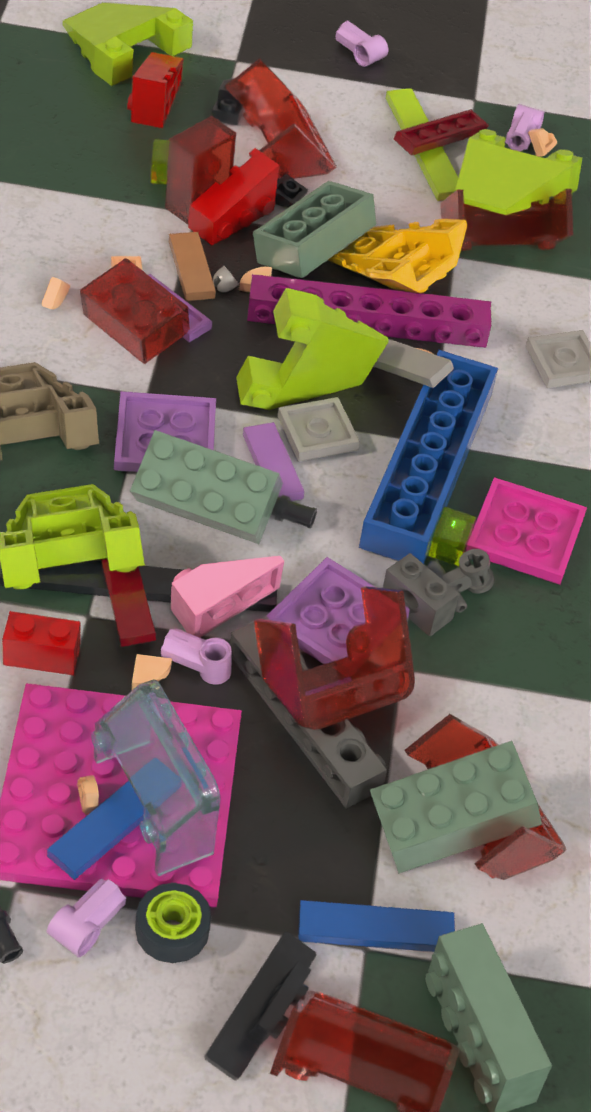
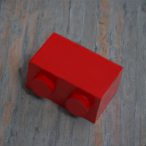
M10 611L2 638L3 665L74 676L80 651L81 621Z

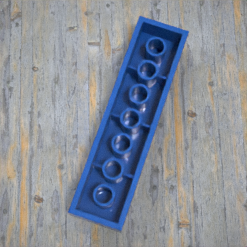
M438 350L437 356L451 360L454 369L434 388L423 385L363 521L359 548L398 561L411 553L424 564L492 396L498 372L497 367Z

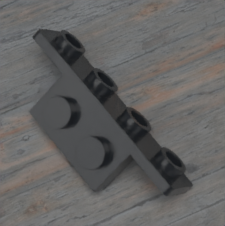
M285 932L205 1053V1060L231 1079L238 1080L258 1048L266 1039L271 1036L276 1040L289 1021V1018L284 1014L290 1004L297 1007L307 993L309 987L304 982L311 972L309 967L317 955L316 952L289 932Z

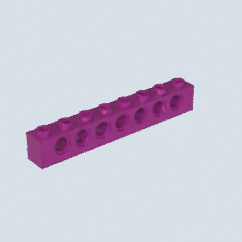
M252 274L247 321L276 324L273 310L285 289L289 288L319 296L327 306L334 310L339 308L345 312L346 317L356 323L361 321L386 337L487 347L492 326L491 301Z

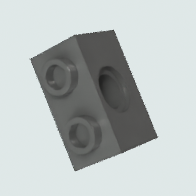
M409 553L386 569L382 592L409 608L408 619L429 637L453 620L459 593L415 556Z

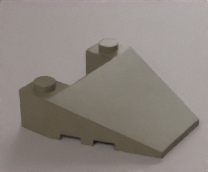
M36 362L0 367V460H2L1 445L59 435L67 449L82 450L88 448L89 445L99 444L96 407L89 395L84 392H80L78 395L73 391L70 383L67 381L63 382V384L59 383L54 373Z

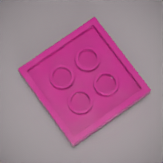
M494 477L467 543L466 551L471 549L484 550L489 555L490 562L560 585L587 507Z

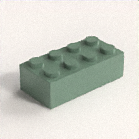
M327 181L253 232L257 263L295 277L303 278L315 268L328 261L329 258L345 249L350 243L377 225L373 194Z
M154 430L130 492L138 502L260 544L283 482L280 474L275 471Z
M513 741L370 789L399 874L542 824L538 802Z
M483 923L439 936L434 953L431 956L428 973L425 976L426 984L430 994L433 997L437 996L442 1007V1020L446 1029L449 1032L453 1031L456 1037L458 1054L462 1064L465 1067H469L475 1079L474 1088L479 1101L482 1104L486 1103L490 1112H508L535 1103L552 1064Z

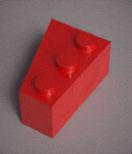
M155 52L150 53L133 75L132 93L129 95L127 109L131 110V122L164 128L182 82L183 58Z
M256 148L249 152L251 158L240 168L235 165L229 170L231 176L222 184L215 182L190 204L188 228L193 232H198L199 236L211 246L274 211L279 164Z

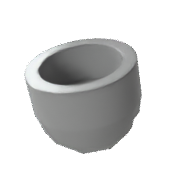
M225 266L221 267L213 276L214 286L220 292H229L239 285Z

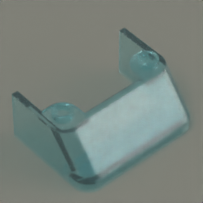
M153 679L141 683L95 723V731L91 732V739L94 745L95 762L98 764L116 757L143 805L144 820L140 822L141 833L148 844L153 843L156 848L155 872L157 876H161L214 854L220 793L214 776L159 682Z

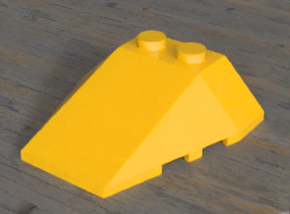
M437 219L434 220L431 226L420 227L419 222H410L409 228L395 230L394 224L376 226L350 243L345 249L329 258L328 261L394 290L424 293L428 290V286L444 278L447 272L457 266L467 229L466 220Z

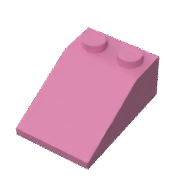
M281 556L201 564L193 570L187 568L177 574L172 582L170 609L187 633L201 638L279 589L284 560Z

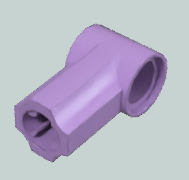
M349 21L342 23L339 30L336 31L335 40L352 51L357 63L363 67L386 57L388 54V45L382 36L375 35L371 37Z
M521 104L517 105L511 128L505 141L510 149L520 152L528 149L531 143L528 132L541 128L545 111Z
M177 628L169 630L161 648V657L172 658V661L200 672L201 678L209 684H222L230 678L232 651L230 644L226 640L221 638L204 640Z
M100 879L73 906L65 905L54 915L48 925L47 934L75 956L82 957L93 947L100 935L101 929L126 904V897L120 891L119 886L111 880Z

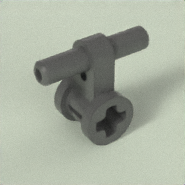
M471 549L466 551L459 559L460 567L448 573L445 572L438 560L430 561L427 565L431 571L459 593L455 610L458 613L463 612L467 608V603L460 592L467 589L472 593H484L494 585L495 579L490 569L489 555L484 550ZM480 576L483 577V583H481Z

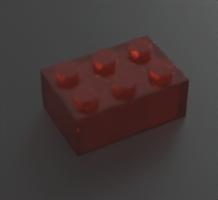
M210 116L169 139L165 208L186 224L189 221L190 204L215 182L222 184L231 176L229 170L234 166L235 131L213 116Z
M127 258L80 289L83 315L143 364L153 359L190 330L188 306Z

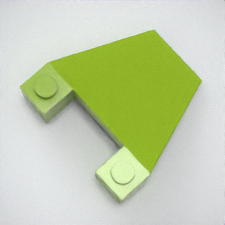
M102 2L62 21L63 27L73 42L80 46L83 57L88 58L92 71L111 86L132 77L133 49L131 46L148 39L170 56H175L192 47L193 20L176 8Z
M480 130V132L471 136L468 140L453 201L508 215L531 208V202L539 201V204L543 205L549 203V198L556 196L558 199L567 198L578 188L582 157L574 156L573 152L569 150H557L547 158L538 157L505 148L506 137L496 135V132L493 130Z
M286 288L273 313L278 338L295 341L283 363L252 356L247 357L236 376L240 404L272 410L362 385L388 344V337L361 321L354 322L346 317L344 311L339 308L332 309L324 304L322 298L315 294Z
M94 484L27 494L15 511V520L9 519L6 523L7 531L0 532V563L5 588H29L34 583H40L38 569L103 558H107L110 571L130 572L138 566L145 565L136 514L132 511L125 513L122 504L119 502L111 503L110 496Z

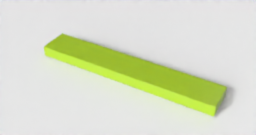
M412 88L388 90L386 92L385 99L401 130L429 122ZM443 147L414 155L436 200L454 199L458 176Z

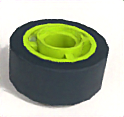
M167 883L149 890L140 900L136 913L135 932L139 945L146 954L162 962L178 963L195 957L201 952L208 941L212 917L209 903L199 891L185 884ZM170 920H174V921H178L180 924H179V925H170V924H168V923H166V922H167V921H170Z

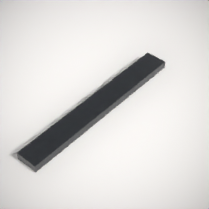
M92 560L38 569L40 583H34L31 587L27 588L109 597L101 561ZM139 566L147 600L171 603L172 582L175 576L183 570ZM1 569L0 586H5ZM278 589L245 610L271 612L277 605Z

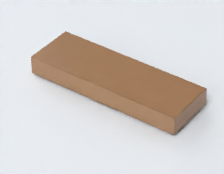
M198 232L169 234V245L185 301L215 299L216 290Z

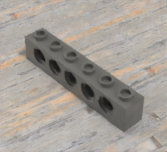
M266 616L231 632L230 646L232 659L344 807L347 809L372 796L370 789L384 785L387 767L383 758L379 754H375L367 745L361 730L357 727L354 728L349 722L342 706L331 699L325 691L321 679L313 676L306 667L302 655L298 651H294L288 644L283 631L279 627H275Z

